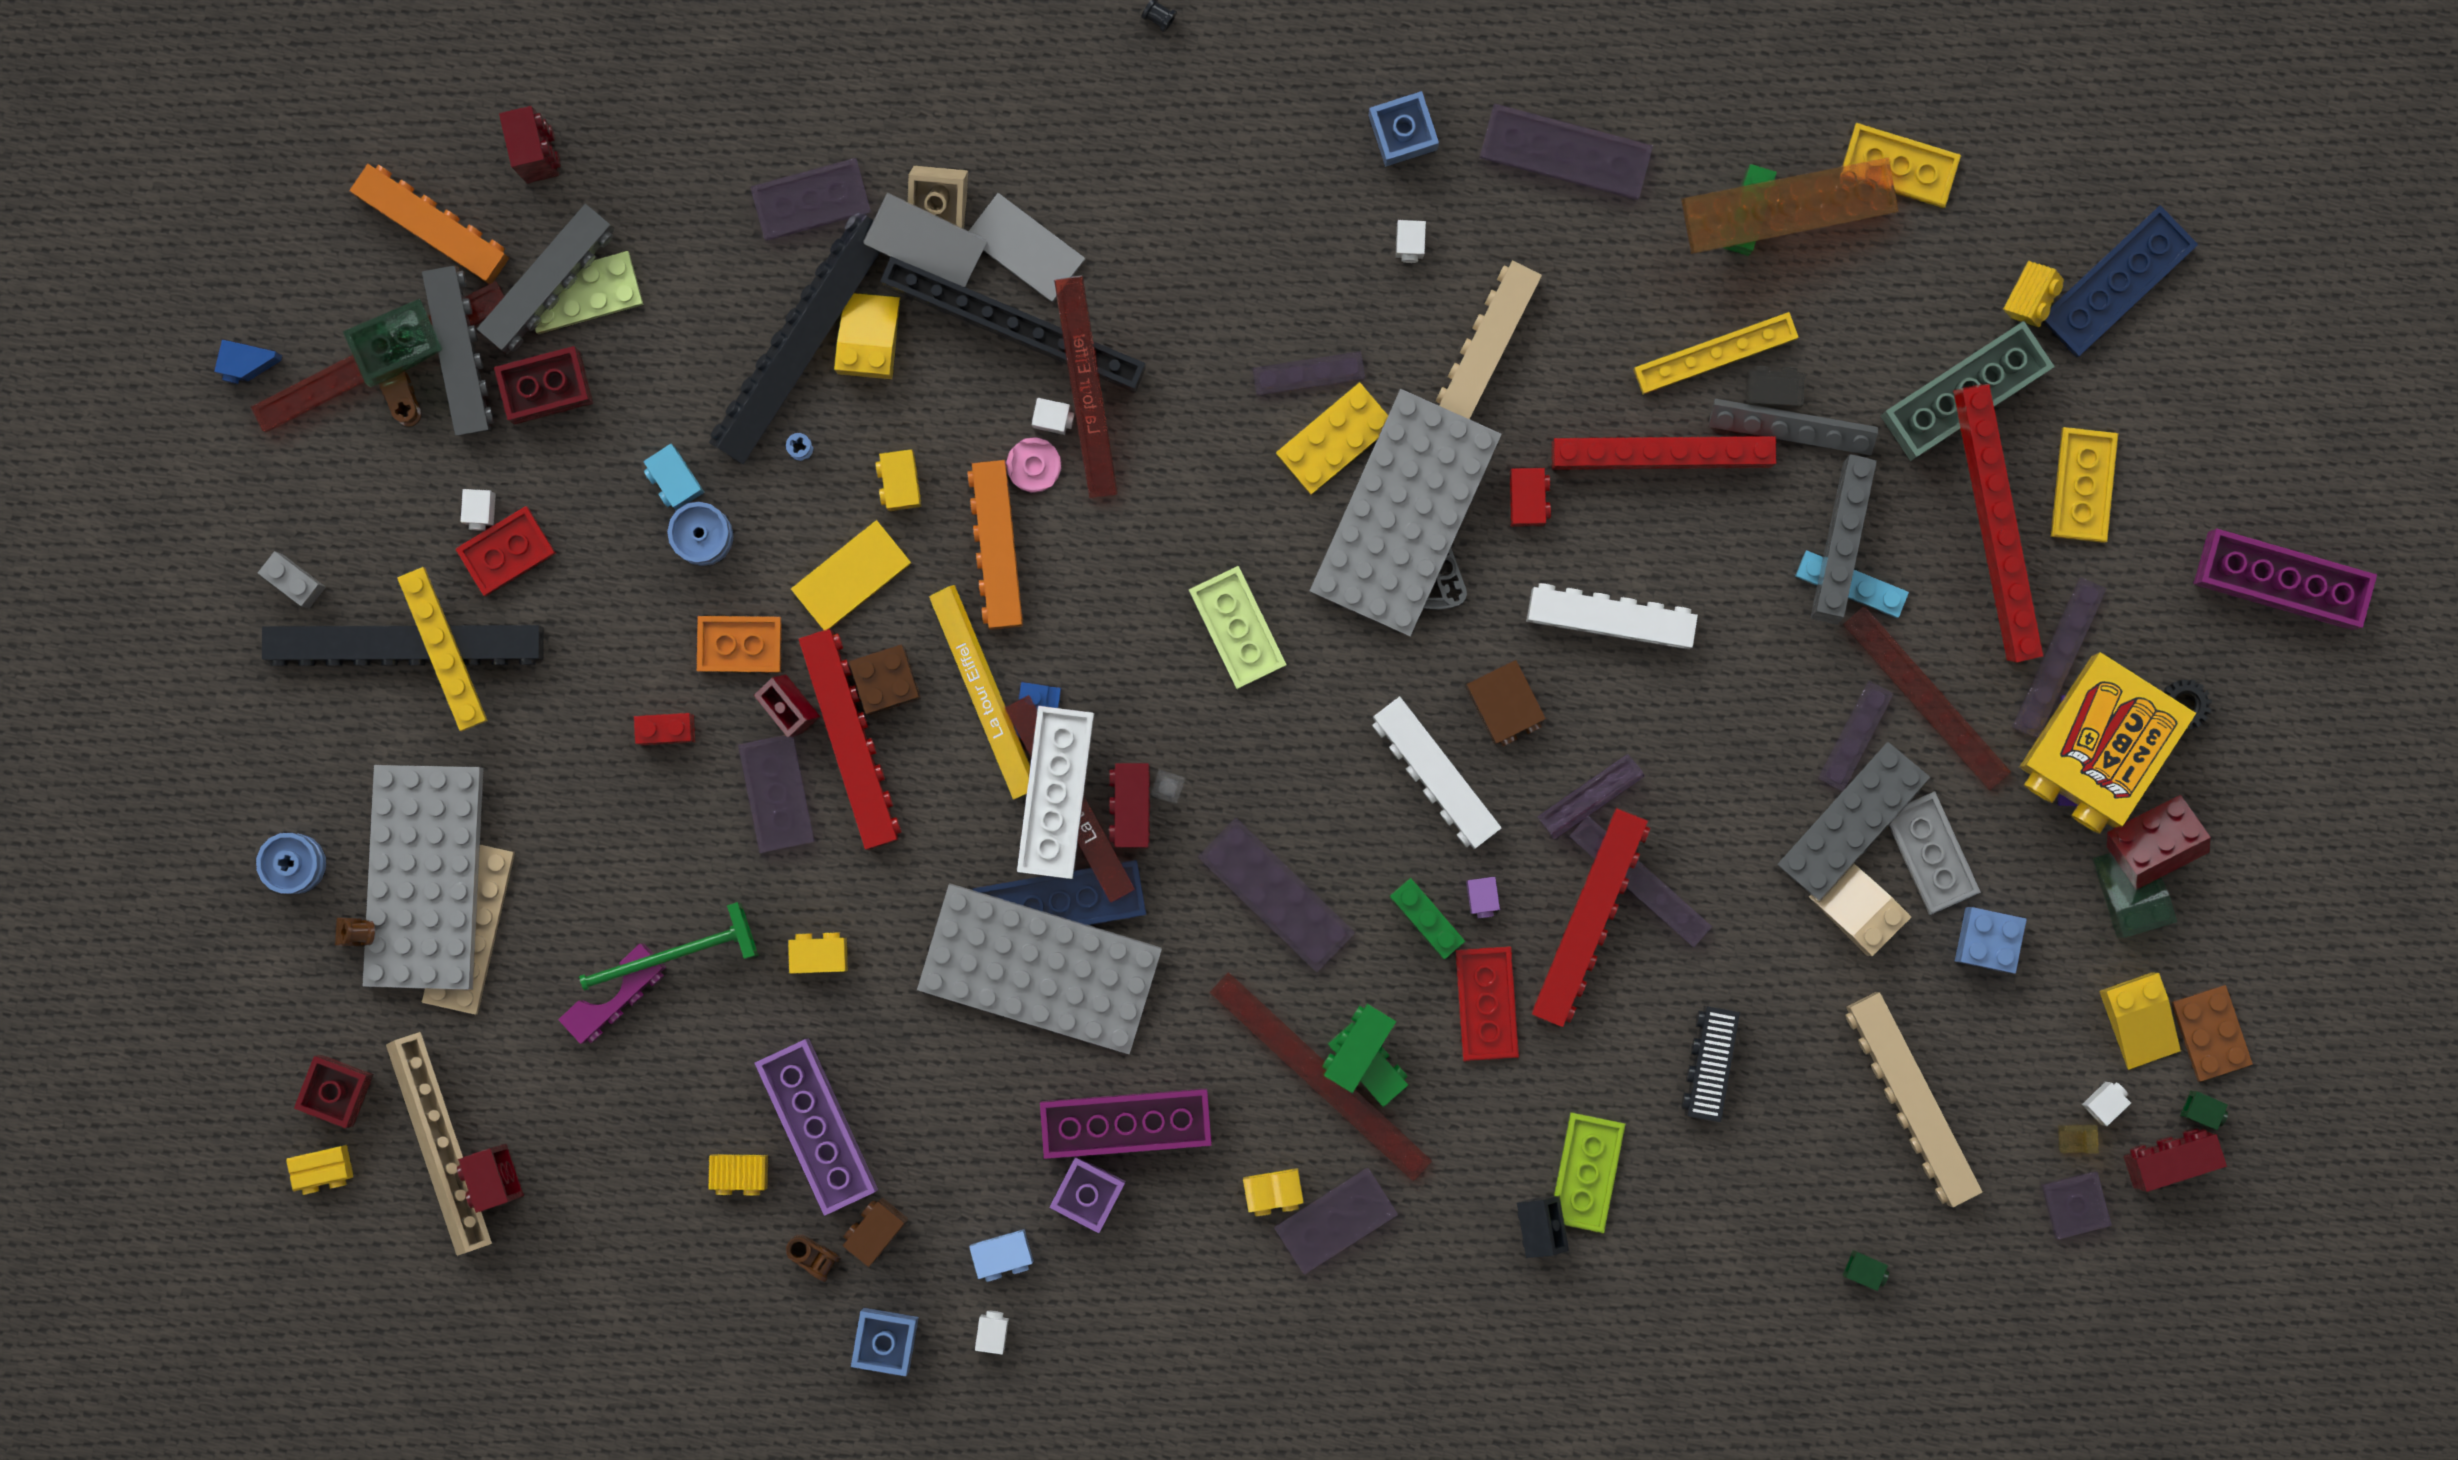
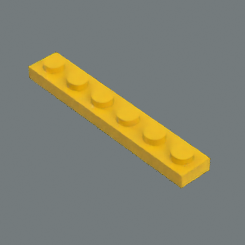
M1790 312L1634 367L1633 370L1642 394H1646L1797 340L1799 337Z
M422 567L397 577L459 731H465L488 721L426 568Z

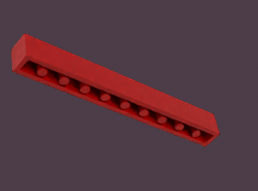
M1979 384L1953 390L2006 659L2008 661L2021 662L2042 657L2043 652L1990 385Z

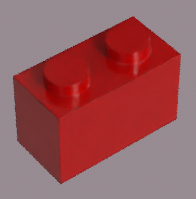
M1517 468L1510 470L1511 526H1544L1546 519L1551 518L1550 502L1545 501V492L1550 491V476L1545 475V468Z
M691 713L634 716L635 744L637 745L695 742L694 715Z

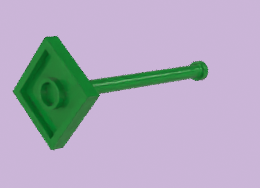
M736 902L727 905L733 923L730 926V930L589 976L585 974L580 975L579 979L584 992L590 990L591 986L732 940L739 942L744 959L759 956L742 903Z

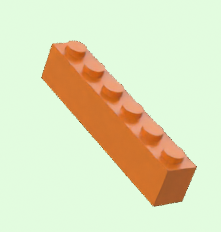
M369 164L366 165L349 190L351 193L492 285L509 260V257L503 253L506 248L494 240H491L490 243L486 242L481 238L483 233L470 224L467 228L463 227L458 223L460 220L458 216L447 209L442 213L435 208L437 203L426 195L419 198L413 194L415 188L403 180H400L399 183L395 182L390 178L392 173L379 164L376 169Z
M1005 460L972 463V471H968L969 488L974 487L975 498H970L972 515L977 514L978 525L973 526L975 542H980L981 549L980 553H976L977 568L983 569L984 580H979L980 596L986 597V607H982L983 624H988L990 630L1022 627L1023 620L1007 465Z

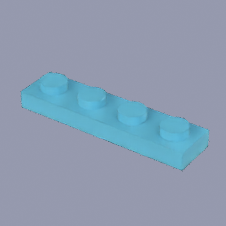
M1806 550L1795 577L1817 585L1823 557ZM1854 570L1848 598L1899 618L1909 592Z

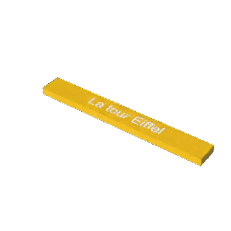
M955 585L949 586L929 596L1012 798L1016 799L1027 794L1030 765Z

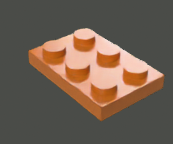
M698 616L697 671L781 673L782 618Z

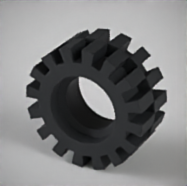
M2194 680L2173 682L2167 685L2163 691L2175 700L2181 694H2186L2193 699V711L2196 715L2186 730L2202 725V722H2206L2208 719L2207 715L2212 710L2209 708V704H2212V699H2208L2207 696L2210 693L2208 690L2204 691V686L2201 683L2196 684Z

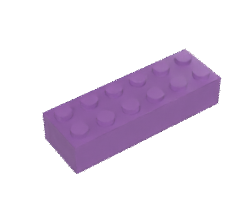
M810 1039L802 1040L755 1062L756 1068L824 1216L878 1190Z

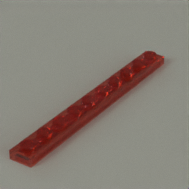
M496 281L465 297L470 299L472 314L468 315L470 326L484 321L505 297ZM431 315L251 406L262 431L266 433L436 346Z
M1229 972L1210 991L1220 1003L1412 1181L1432 1162L1429 1157L1356 1090L1351 1093L1323 1075L1325 1069L1322 1068L1325 1061Z

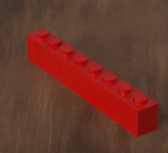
M1776 436L1554 438L1552 441V470L1772 468L1776 464Z
M827 629L799 638L864 848L869 850L899 840L897 834L902 833L898 818H892L889 810L890 807H893V802L889 791H883L881 781L885 780L884 773L880 764L875 765L872 755L877 754L872 738L867 739L864 731L865 728H868V723L864 712L859 713L856 702H859L860 698L856 686L851 687L847 677L852 675L847 659L842 661L839 650L843 649L839 633L834 634L831 629Z
M1616 807L1536 1000L1532 1015L1561 1027L1564 1026L1565 1021L1571 1022L1576 1007L1572 1006L1576 996H1582L1587 984L1583 980L1586 970L1592 971L1598 957L1593 955L1597 944L1602 946L1607 936L1608 930L1604 929L1607 919L1613 920L1619 905L1614 903L1618 893L1623 895L1628 885L1629 879L1625 878L1628 868H1635L1640 853L1636 852L1639 842L1645 843L1651 829L1646 826L1648 823L1646 819Z

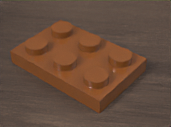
M2226 985L2171 1002L2199 1082L2253 1065Z

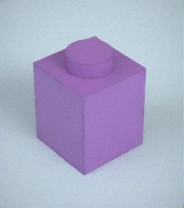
M1495 877L1466 881L1470 913H1477L1478 918L1494 916L1493 911L1500 910Z

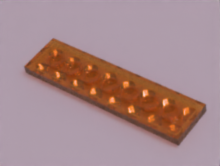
M1889 157L1681 199L1691 254L1899 212Z

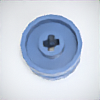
M703 502L688 503L679 508L670 519L667 531L669 543L675 553L689 563L699 566L712 565L722 560L731 549L734 538L732 525L726 515L711 504ZM702 528L704 530L703 537H695L696 533H700Z
M280 833L269 838L261 846L256 858L257 872L261 881L273 891L283 894L305 893L313 889L322 880L326 870V857L321 846L313 838L303 834ZM291 860L294 861L293 867H290Z

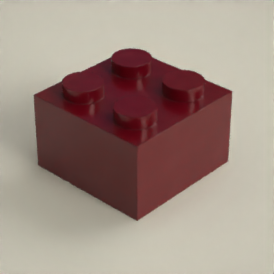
M324 1055L314 1056L294 1109L344 1128L353 1127L374 1074Z

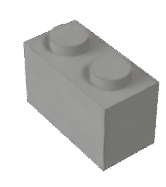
M276 551L273 552L258 572L259 575L300 606L310 609L326 588L286 556Z

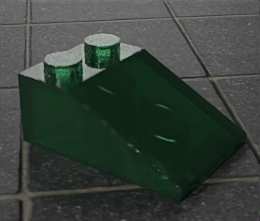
M421 299L343 331L364 382L370 387L398 376L443 350Z
M2111 853L2092 858L2117 938H2126L2178 922L2162 878L2136 890Z

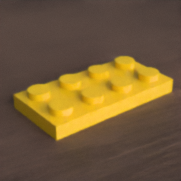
M1359 382L1279 449L1276 455L1309 494L1312 495L1378 440L1388 415Z

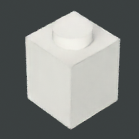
M1398 220L1396 258H1402L1401 261L1406 263H1416L1418 258L1423 259L1426 221Z
M1037 398L1031 425L1035 429L1065 435L1066 428H1072L1075 413L1070 412L1071 407L1069 404Z
M463 489L461 522L469 525V530L485 531L486 526H494L495 493L490 490Z
M2105 1082L2082 1105L2101 1125L2108 1126L2131 1102L2126 1098L2128 1095L2127 1091L2117 1082L2115 1084Z
M987 1311L986 1315L981 1314L975 1351L996 1354L1004 1353L1009 1318H1004L1002 1312Z

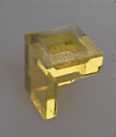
M2058 1125L2059 1151L2061 1153H2099L2097 1125Z

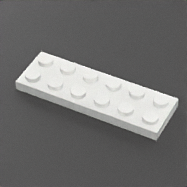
M1038 706L1017 872L1073 879L1094 713Z

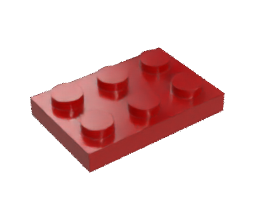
M527 506L455 549L485 597L556 554Z

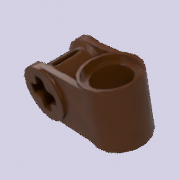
M403 371L380 380L379 385L382 394L388 403L393 418L407 427L418 424L422 416L421 409L415 396L414 387L409 385L412 382L407 372ZM408 407L410 409L407 411L408 416L404 417L402 415L405 413L404 408Z
M336 918L335 945H372L375 935L373 921L362 920L361 918Z
M804 1235L794 1236L786 1246V1254L791 1261L823 1282L828 1280L827 1274L834 1263L839 1262L841 1259L839 1255L827 1247L819 1245ZM793 1243H804L807 1247L806 1254L796 1255L792 1250ZM827 1259L823 1267L819 1268L823 1260Z

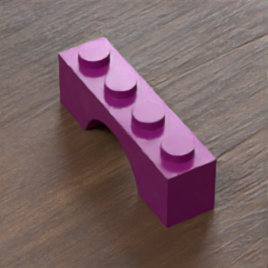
M640 943L619 963L623 965L653 955L654 953L644 943ZM662 963L623 976L620 991L611 1001L602 1005H595L579 1000L558 1020L580 1044H584L587 1041L592 1044L603 1034L600 1029L609 1022L612 1025L624 1014L621 1009L628 1003L633 1006L644 996L641 991L648 984L653 987L664 977L662 971L666 966Z

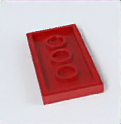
M1511 946L1455 950L1463 1061L1519 1057Z

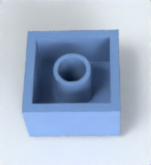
M1422 91L1369 108L1368 116L1385 167L1438 149L1439 141Z
M1966 907L1955 962L2006 973H2016L2026 919L1974 907Z
M863 1308L860 1311L851 1367L907 1376L910 1370L919 1317Z

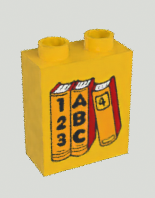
M2099 652L2091 656L2019 766V768L2030 774L2024 786L2035 795L2050 803H2053L2059 793L2078 805L2071 816L2096 833L2100 834L2106 824L2113 828L2123 826L2196 713Z

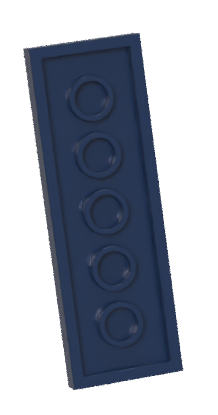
M2159 205L2050 307V314L2046 320H2043V323L2076 358L2079 357L2198 244Z
M1137 860L1074 871L1073 879L1042 876L973 888L974 891L1086 925L1146 915Z

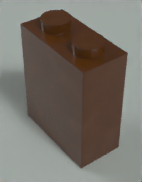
M1517 660L1465 685L1494 745L1501 742L1504 747L1518 740L1516 734L1525 730L1528 735L1542 728L1540 722L1546 718Z

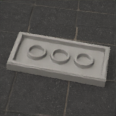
M890 193L886 194L864 239V244L963 287L966 286L987 243L986 239Z
M997 193L969 230V232L987 240L983 249L986 254L1052 303L1086 260L1082 255L999 193Z
M1934 791L1911 801L1892 821L1889 827L1927 912L1931 915L1981 892L1936 792Z

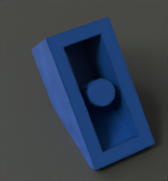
M222 340L214 372L223 376V381L239 384V380L250 381L279 363L282 355L275 351Z

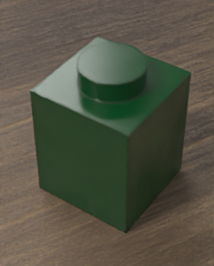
M2190 1090L2180 1116L2209 1129L2218 1130L2219 1126L2222 1127L2228 1117V1111H2226L2228 1104L2198 1091Z
M1853 1250L1842 1276L1878 1291L1879 1286L1883 1287L1888 1279V1265Z

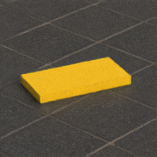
M1856 123L1839 176L1945 208L1961 155Z
M2062 428L2051 537L2101 543L2107 542L2118 433Z
M876 520L798 582L791 590L823 630L831 629L912 563Z

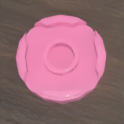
M1027 438L1020 441L1011 449L1006 462L1007 473L1013 484L1021 490L1030 493L1043 492L1052 487L1059 478L1061 471V459L1057 450L1047 440L1040 438Z

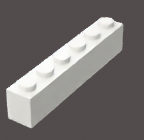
M1542 583L1539 584V587L1532 588L1526 622L1683 649H1691L1693 647L1698 615L1691 614V609L1675 607V610L1672 611L1664 609V604L1648 602L1647 606L1637 605V600L1621 597L1620 601L1609 600L1610 595L1593 593V597L1582 595V590L1566 588V592L1555 591L1554 585Z
M1400 696L1373 716L1375 723L1372 726L1381 738L1386 735L1391 741L1392 745L1389 748L1398 760L1403 757L1408 763L1409 767L1406 770L1415 782L1419 779L1426 787L1423 790L1424 794L1432 804L1436 801L1443 809L1440 812L1441 816L1449 826L1453 823L1460 831L1457 836L1466 848L1471 845L1475 849L1501 829V826Z

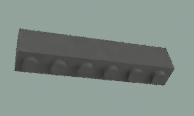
M584 204L480 324L477 330L506 354L510 351H516L522 344V337L526 332L534 330L541 322L540 316L545 310H551L559 301L558 295L565 288L569 289L576 282L578 272L582 268H587L591 265L597 250L600 247H606L610 243L615 229L587 204Z
M458 266L422 271L455 436L491 430L490 424L494 423L492 408L486 405L485 397L489 396V390L486 380H481L479 369H483L481 353H476L474 342H478L475 325L470 326L468 315L472 314L470 299L464 297L463 287H467L464 271H459Z
M1850 454L1843 462L1810 619L1838 625L1844 618L1877 460Z

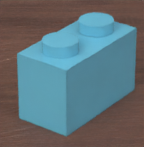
M669 444L643 461L647 466L644 473L652 484L657 482L662 490L659 496L667 507L672 505L674 509L678 510L705 493L674 445Z

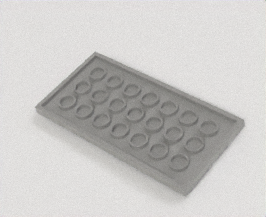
M1400 389L1310 591L1411 636L1502 434Z
M374 765L366 920L373 921L375 935L372 945H365L363 986L473 990L483 768Z
M949 883L917 990L1130 1054L1162 948Z

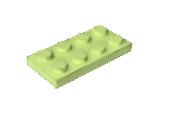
M625 251L594 260L589 267L582 268L576 275V282L569 289L565 288L558 295L559 301L551 310L546 309L540 316L541 322L535 330L537 334L644 305L629 252Z
M1239 566L1189 589L1236 689L1286 666Z

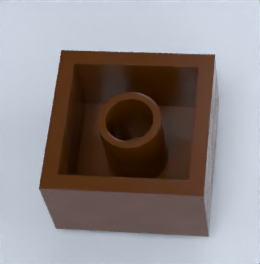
M902 644L849 661L865 713L868 716L921 699L905 647Z
M884 1198L878 1202L873 1200L861 1214L864 1220L860 1224L856 1221L843 1236L847 1240L843 1247L868 1267L875 1262L908 1221L904 1214Z

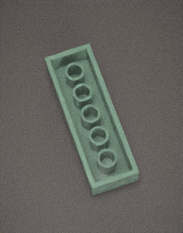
M2023 321L1886 410L1880 416L1909 460L1912 461L1961 429L1953 390L1979 384H1989L1993 405L1996 406L2055 366Z

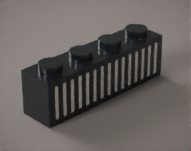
M1704 1006L1703 1011H1698L1696 1027H1700L1699 1036L1693 1039L1691 1054L1695 1055L1693 1066H1688L1686 1082H1690L1689 1093L1683 1094L1681 1109L1685 1110L1686 1116L1721 1122L1740 1012Z

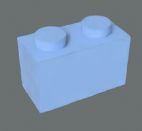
M1025 1229L969 1246L978 1279L985 1277L986 1282L1001 1278V1272L1012 1270L1013 1274L1029 1270L1028 1265L1033 1263Z

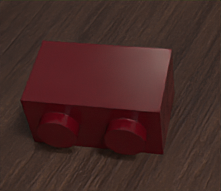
M787 675L772 677L754 694L755 698L788 738L803 734L820 717Z

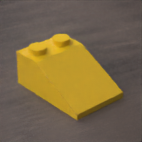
M857 293L852 295L841 316L834 368L837 374L892 379L900 297Z
M2148 973L2099 991L2128 1070L2181 1051L2169 999L2159 973Z

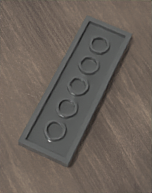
M1887 742L1777 864L1778 867L1820 902L1928 783L1930 776Z

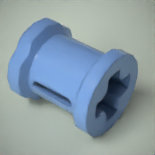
M802 433L792 434L786 441V450L796 460L803 461L808 459L813 453L811 441ZM803 441L806 449L804 451L799 450L796 453L797 450L793 447L794 444H800Z

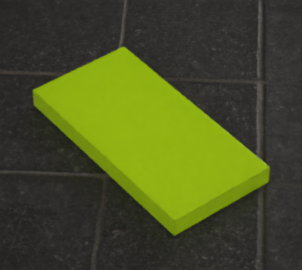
M1570 1112L1554 1196L1560 1195L1564 1224L1566 1226L1604 1233L1625 1123Z

